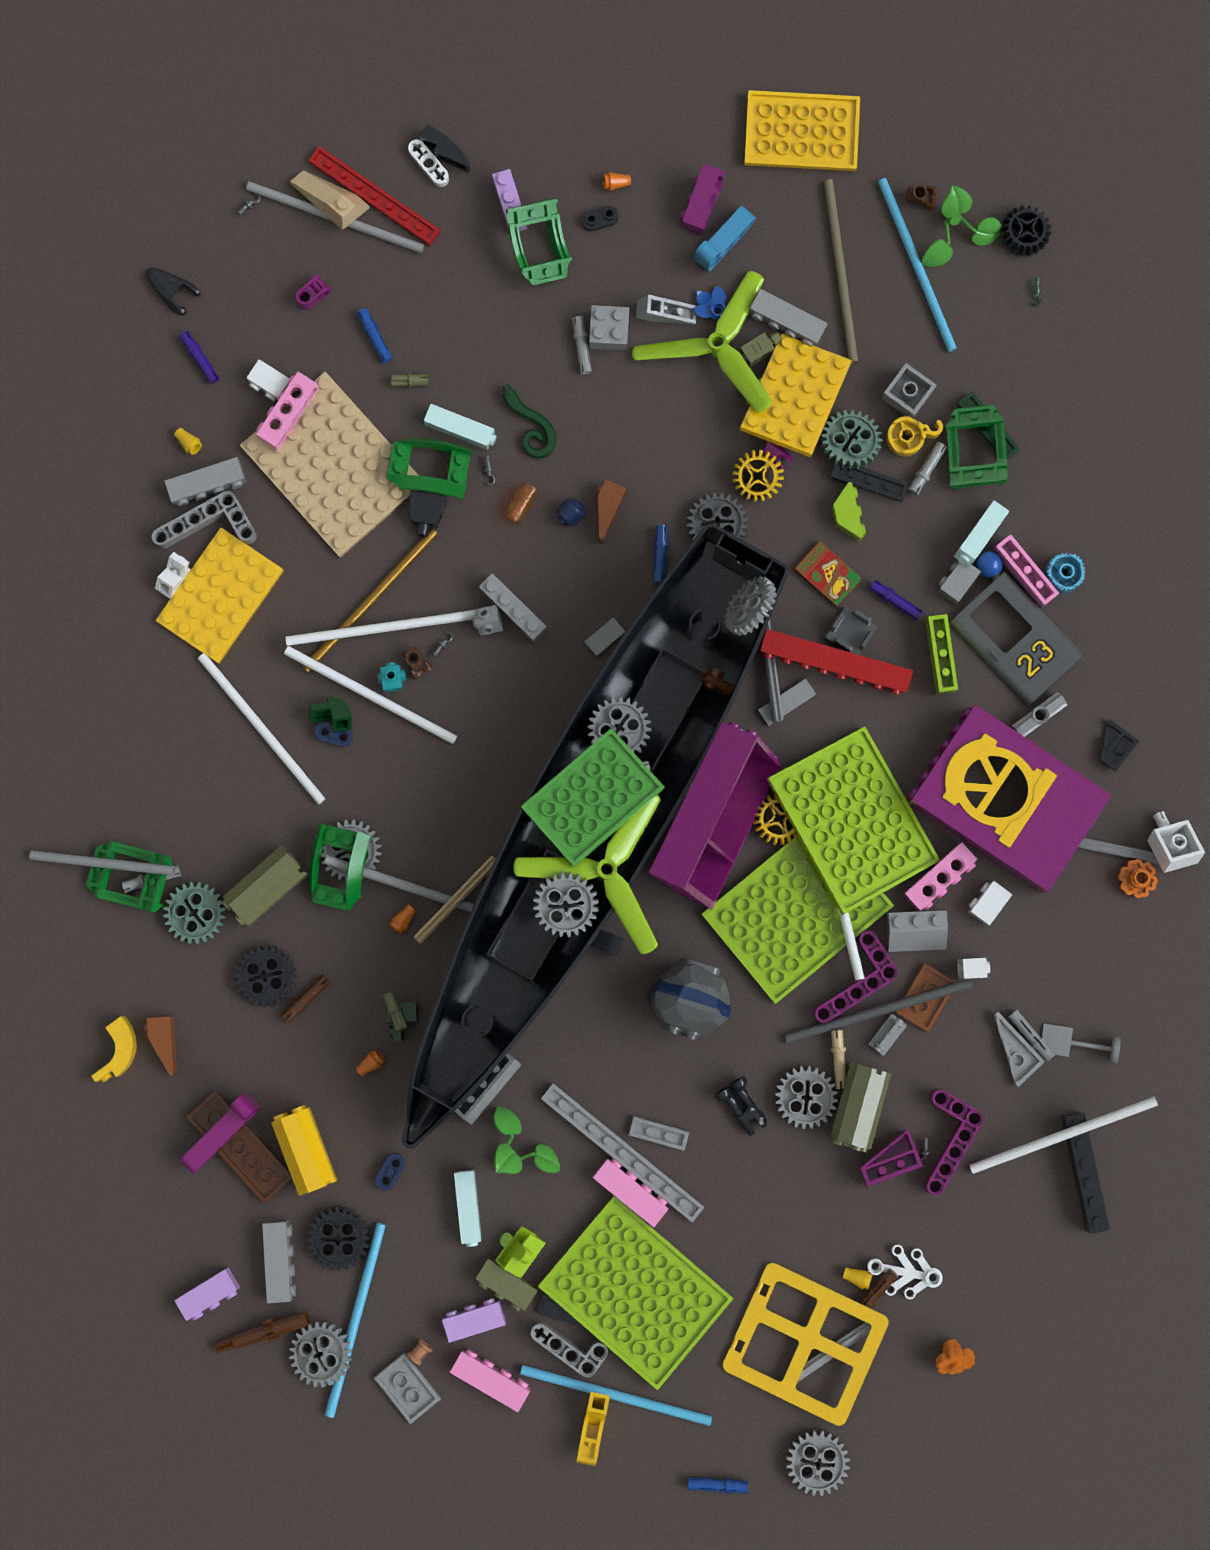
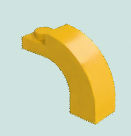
M120 1016L105 1027L114 1040L115 1054L106 1066L91 1076L95 1082H106L113 1076L112 1072L116 1077L121 1076L133 1062L137 1041L134 1029L126 1016Z
M590 1392L576 1460L578 1463L596 1466L603 1426L608 1410L609 1395Z

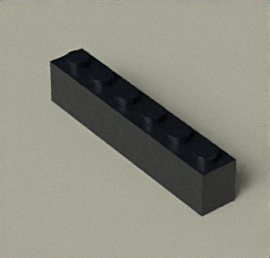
M1082 1112L1061 1116L1064 1129L1086 1122L1085 1113ZM1088 1131L1066 1139L1085 1230L1093 1234L1108 1231L1110 1228Z

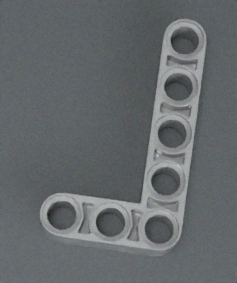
M225 491L157 528L152 533V541L162 549L168 548L224 516H227L237 536L245 544L255 542L257 534L238 499L232 492ZM227 498H233V502L230 505H224V502ZM216 507V512L209 515V508ZM236 514H242L240 521H233ZM195 516H199V522L196 524H192V518ZM182 525L183 530L180 533H175V528ZM250 530V537L243 538V532ZM160 535H166L164 542H158Z

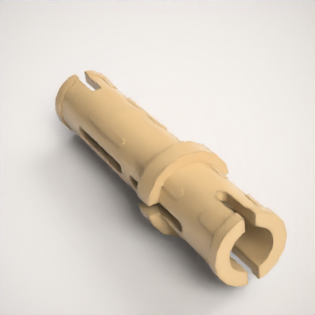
M831 1030L835 1089L841 1088L840 1081L842 1082V1089H844L846 1081L844 1052L846 1047L843 1044V1030H837L838 1038L836 1030Z

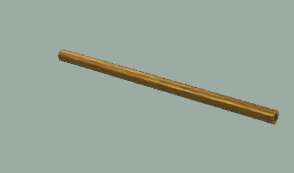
M431 528L428 537L424 536L337 629L352 627L438 536V533ZM341 638L326 640L310 658L320 662ZM305 665L302 666L308 673L312 670Z

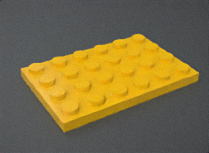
M748 90L744 165L856 171L860 96Z
M781 334L782 340L780 343H777L760 381L772 403L766 410L757 413L750 405L740 431L811 458L852 360L813 345L810 347L800 340Z
M220 528L156 621L220 664L284 570L223 528Z

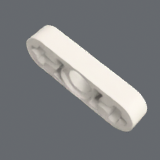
M412 140L408 146L410 156L437 187L446 186L449 182L447 170L421 140ZM414 146L420 147V151L423 154L422 157L417 151L414 152ZM426 159L434 161V165L430 168L425 167L423 163ZM436 169L439 175H444L443 181L441 179L437 180V175L434 172Z

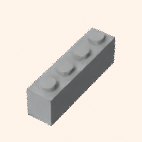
M760 289L749 311L754 320L764 321L768 323L770 328L774 330L779 329L785 332V335L794 339L797 338L810 347L812 345L817 346L828 324Z
M237 457L165 480L170 500L174 506L178 505V507L188 505L189 501L195 499L196 501L204 500L207 498V495L213 493L214 495H219L225 492V489L231 487L232 489L240 488L244 483H247L241 463Z
M493 573L479 586L480 591L494 605H497L498 609L533 643L547 631V626Z
M507 1053L484 1082L455 1112L472 1125L522 1064Z
M289 1220L264 1222L262 1227L267 1303L291 1302L293 1296H296V1286L292 1284V1276H295L294 1264H291V1257L294 1255L293 1244L290 1245V1237L293 1234L292 1225H289Z

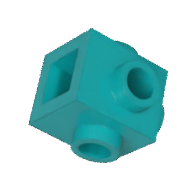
M386 663L385 667H380L381 673H378L379 684L383 685L384 692L404 690L403 681H406L405 670H401L400 665Z

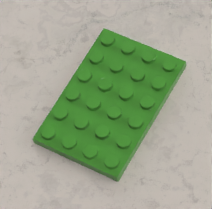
M611 728L525 802L521 808L570 864L575 867L665 787Z

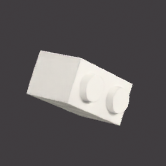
M261 360L257 361L247 376V380L250 383L249 386L257 392L259 390L266 393L265 396L273 402L277 400L281 391L286 390L290 379Z
M995 881L986 882L980 889L982 893L979 898L975 897L968 906L970 907L968 913L986 926H990L1012 896L1010 892Z
M986 958L957 959L958 979L987 978V973H990V963L986 961Z

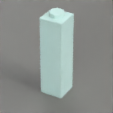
M430 404L424 419L425 426L486 450L489 449L490 445H494L497 437L494 435V428Z
M993 501L953 557L958 559L961 564L970 567L1009 513V510Z
M475 1169L455 1171L454 1179L461 1244H466V1247L477 1246L478 1242L482 1241Z

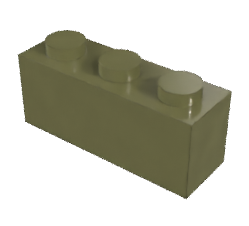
M488 1257L475 1278L480 1287L486 1290L490 1288L494 1291V1295L501 1300L507 1299L511 1302L510 1305L518 1311L521 1309L525 1311L538 1291L536 1286L525 1279H520L504 1270L491 1257Z

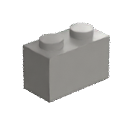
M957 561L949 569L951 574L948 578L944 576L939 582L940 589L937 591L955 605L981 572L973 565L968 567Z

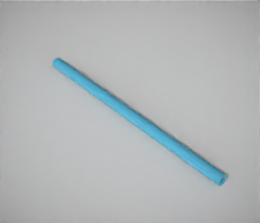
M882 178L878 181L879 187L948 352H952L957 349L889 183L886 178Z
M376 1223L348 1326L347 1337L345 1338V1342H351L347 1349H353L386 1224ZM345 1375L340 1376L341 1380L338 1382L334 1381L325 1411V1416L334 1418Z
M522 1365L520 1375L586 1393L595 1392L609 1395L610 1399L699 1424L711 1425L712 1416Z

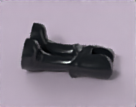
M744 1075L730 1083L732 1089L746 1108L744 1110L735 1099L729 1086L722 1088L714 1097L716 1100L725 1101L735 1114L734 1117L738 1120L743 1130L749 1136H752L756 1132L748 1121L755 1117L756 1122L761 1128L767 1126V1118L747 1093L745 1086L748 1081Z

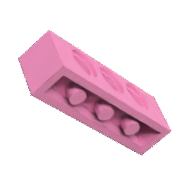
M300 372L292 375L286 390L281 391L275 407L272 406L269 409L265 422H261L257 427V437L278 451L319 390L318 384ZM295 391L301 392L298 398H293L292 394ZM284 407H291L290 412L287 414H283L282 409ZM273 423H281L278 429H271Z
M961 842L904 892L903 895L917 911L922 909L926 911L933 905L931 901L936 897L941 898L947 892L946 888L950 884L954 886L962 879L960 875L964 871L970 872L976 866L974 862L978 859ZM953 860L958 861L960 864L958 871L951 868ZM939 873H943L946 877V881L943 884L937 881ZM924 886H929L932 890L929 897L925 896L922 892Z

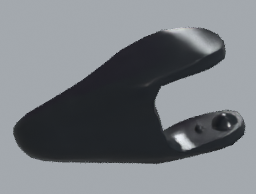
M150 268L146 272L147 279L172 312L178 315L185 316L187 313L184 307H180L172 300L173 295L180 286L185 285L194 296L200 297L201 295L200 290L193 283L157 268Z

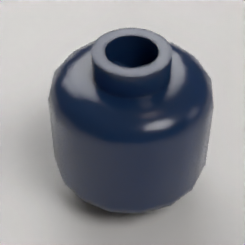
M567 498L557 509V514L559 515L557 519L564 526L567 524L575 526L584 517L585 507L576 498Z

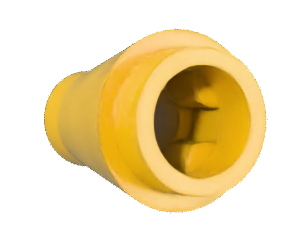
M183 428L177 429L174 433V436L178 439L186 453L194 455L201 449L202 443H200V439Z
M846 1267L843 1279L863 1290V1288H869L873 1274L868 1273L869 1271Z

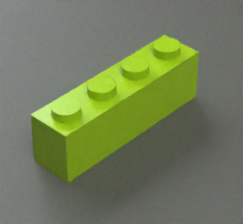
M947 614L928 616L925 619L936 695L955 693L958 690L948 616Z

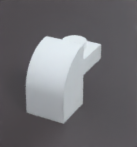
M173 552L169 556L166 569L157 577L155 589L171 599L191 570L188 568L189 562L184 557Z

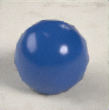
M984 552L978 557L976 567L981 571L980 574L982 576L992 577L1002 570V558L995 552Z

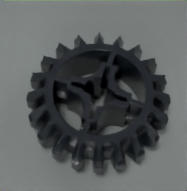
M1023 205L1020 206L1019 210L1015 207L1012 213L1008 212L1007 218H1004L1002 221L1001 229L1003 232L1000 234V237L1005 238L1003 244H1009L1007 249L1013 248L1014 254L1020 251L1021 257L1024 256L1025 252L1028 256H1031L1032 252L1038 254L1039 249L1043 250L1045 244L1049 242L1048 237L1051 236V231H1049L1051 224H1046L1049 221V217L1043 218L1044 212L1039 214L1037 212L1038 207L1034 211L1031 210V205H1028L1026 210ZM1012 224L1015 226L1014 229L1017 231L1016 237H1014L1012 233ZM1035 225H1037L1039 228L1040 238L1037 236V232L1034 230ZM1030 227L1029 231L1024 232V233L1022 234V232H1023L1024 230H1026V229H1028V228Z

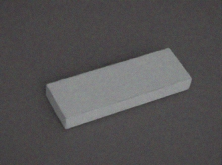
M806 679L780 695L783 716L816 695ZM769 702L758 710L768 726L774 723Z
M633 1116L628 1135L684 1151L689 1131Z

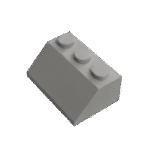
M947 910L886 913L888 952L946 950L948 935Z

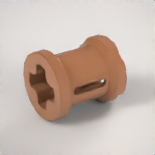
M419 1339L416 1347L411 1352L409 1351L407 1356L420 1366L422 1359L428 1352L431 1353L433 1350L424 1340Z

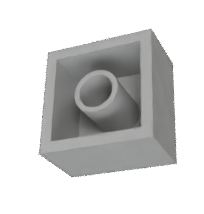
M592 305L590 349L627 351L629 307Z
M906 363L885 390L881 399L904 416H909L913 419L937 385Z

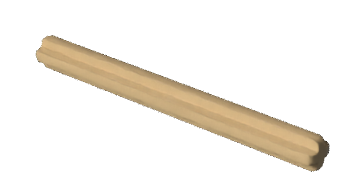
M491 856L414 936L418 943H423L489 874L496 859L495 857Z

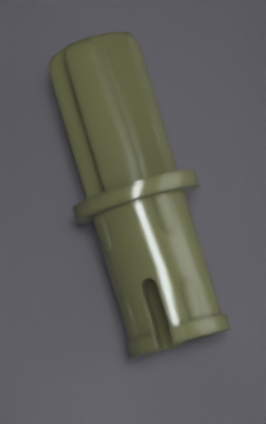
M409 373V375H391V386H409V388L411 386H428V374Z
M390 992L383 995L389 1011L387 1014L391 1016L395 1029L397 1031L405 1029L407 1025L401 1012L402 1007H399L395 993Z

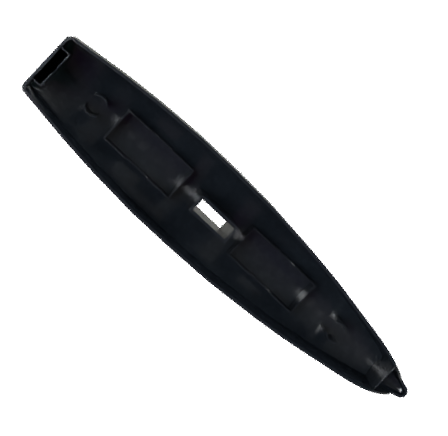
M712 523L703 527L620 639L578 704L524 803L527 802L592 745L591 741L595 737H589L588 735L593 732V730L588 729L589 725H593L589 718L596 717L593 711H600L598 705L605 707L604 700L610 704L612 703V697H614L616 702H619L620 697H622L623 702L630 698L631 705L637 702V709L643 706L644 709L641 714L648 713L645 720L651 721V724L646 726L651 728V732L646 733L650 740L644 739L643 741L647 746L640 745L641 753L635 750L634 754L642 762L647 761L649 763L651 773L660 781L665 789L658 794L661 801L629 858L617 867V873L629 884L630 888L685 798L721 723L725 721L759 647L789 573L787 565ZM755 576L757 578L759 576L766 577L775 584L774 587L777 589L775 591L777 596L773 598L775 603L771 604L773 609L767 612L769 616L763 618V623H758L757 629L753 627L752 633L748 631L746 635H735L726 628L727 624L724 623L726 620L724 615L728 613L725 609L730 607L728 602L733 601L732 595L737 594V589H742L743 583L747 585L749 579L753 581ZM710 668L718 669L724 673L722 680L734 685V689L729 695H722L715 690H708L704 687L705 683L701 681L702 675L708 673ZM614 711L611 717L614 720H619L622 717V713ZM629 714L625 716L622 724L619 727L615 726L616 734H618L619 731H624L623 725L626 722V720L630 717ZM631 721L627 727L630 730H636L639 725L637 722ZM602 728L601 734L604 735L610 728ZM621 737V739H622V740L625 742V744L627 745V744H628V740H627L626 738H624V737ZM520 808L475 902L423 1035L411 1076L406 1110L407 1118L402 1136V1143L408 1149L417 1147L484 1082L556 994L615 912L606 897L604 882L597 877L587 880L586 886L593 885L590 892H597L593 899H599V903L593 905L598 907L597 912H592L596 915V919H589L592 925L585 924V932L578 929V935L572 931L570 937H568L567 932H564L563 936L560 937L559 931L552 935L551 927L545 930L546 923L539 924L542 917H535L539 910L533 909V906L539 903L533 900L534 897H540L536 894V890H543L540 887V883L547 885L546 878L516 876L513 868L516 858L564 856L522 808ZM616 831L586 858L597 862L603 860L607 845ZM604 865L601 867L603 874L609 875L612 873L610 866ZM572 889L569 892L573 898H577L581 894L577 889ZM552 891L549 894L553 900L560 898V894L557 891ZM564 900L562 905L568 908L569 904L567 900ZM579 901V902L573 903V904H580V905H581V904H584V902H583V901ZM549 904V905H548L549 908L554 907V906H559V905H552V904ZM574 909L571 912L577 918L583 914L580 909ZM554 911L551 914L557 920L563 916L559 911Z

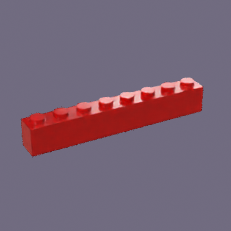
M769 629L765 630L758 652H762V656L773 659V656L781 658L780 662L791 664L792 661L799 663L798 667L810 669V666L815 667L817 672L828 675V672L836 673L835 677L840 679L854 678L853 682L864 685L865 682L872 684V688L883 690V687L889 688L890 693L901 695V692L907 693L913 670Z

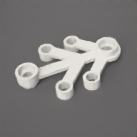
M899 1244L893 1245L891 1252L894 1256L898 1257L904 1268L883 1264L877 1258H872L867 1263V1269L873 1275H879L881 1272L886 1273L891 1268L897 1275L902 1276L890 1285L894 1287L893 1292L885 1291L889 1296L894 1295L898 1289L914 1278L921 1279L915 1286L906 1287L903 1291L907 1299H913L917 1293L927 1286L931 1288L938 1287L943 1279L942 1273L938 1269L930 1268L923 1257V1252L919 1248H913L910 1255L914 1260L918 1261L923 1271L915 1270L904 1254L903 1247ZM896 1247L901 1248V1252L899 1254L894 1253V1249ZM915 1251L920 1252V1256L917 1258L913 1256ZM876 1262L878 1263V1268L874 1270L871 1268V1265ZM931 1274L936 1276L934 1281L929 1280ZM908 1290L913 1291V1295L910 1297L906 1295Z

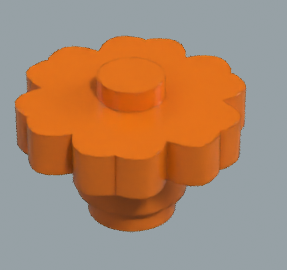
M1140 859L1128 861L1126 867L1119 869V874L1117 875V879L1121 881L1119 888L1125 895H1133L1136 899L1147 897L1149 891L1156 889L1158 882L1157 877L1154 876L1156 869L1149 862L1142 863Z
M957 1340L944 1342L942 1344V1354L935 1359L937 1371L941 1374L949 1373L953 1375L962 1373L964 1369H970L975 1364L973 1350L969 1348L962 1349Z

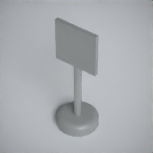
M1050 1024L1043 1025L1042 1037L1045 1039L1044 1042L1056 1055L1069 1057L1070 1046L1074 1045L1110 1051V1062L1118 1063L1121 1037L1115 1036L1110 1047L1071 1040L1073 1028Z

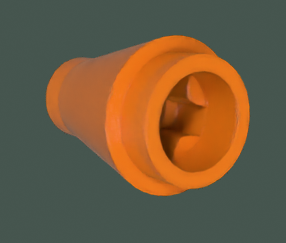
M612 172L603 174L604 190L612 191L631 185L630 175Z
M407 904L403 910L391 919L392 922L389 925L402 934L403 931L407 930L417 911Z
M377 1049L370 1051L356 1067V1070L363 1077L382 1067L385 1058Z

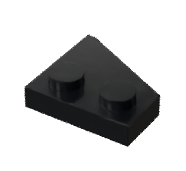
M1109 719L1106 725L1100 761L1116 772L1139 743V740Z

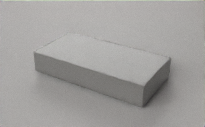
M613 617L584 643L597 657L625 634L626 631Z

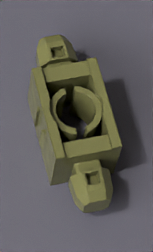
M764 332L740 347L741 356L749 367H752L773 354L774 346L780 343L782 338L778 332L769 335V338Z

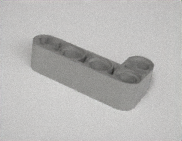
M543 1321L535 1322L531 1328V1336L537 1343L584 1377L593 1376L607 1357L608 1347L600 1340L594 1341L588 1350L584 1352ZM542 1327L544 1329L543 1333L546 1336H548V1334L551 1333V1335L547 1339V1342L544 1341L546 1336H544L543 1334H539V1336L536 1335V1328L540 1329ZM552 1339H559L561 1346L554 1348L550 1342ZM596 1346L604 1348L605 1351L602 1355L594 1353L593 1350ZM570 1350L577 1353V1357L573 1360L568 1359L566 1353ZM585 1362H589L593 1365L591 1371H585L582 1365Z

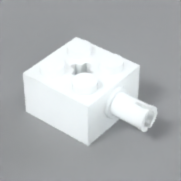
M1164 811L1161 814L1160 812L1156 813L1153 819L1159 828L1152 831L1147 841L1163 872L1166 873L1199 863L1205 851L1189 820L1170 825Z

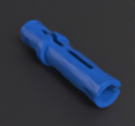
M361 309L356 314L364 327V332L368 334L382 364H385L392 360L393 357L377 329V323H374L368 309Z
M656 525L654 583H661L665 578L666 551L669 546L667 542V525Z
M689 1477L688 1490L747 1494L748 1481L730 1480V1478Z

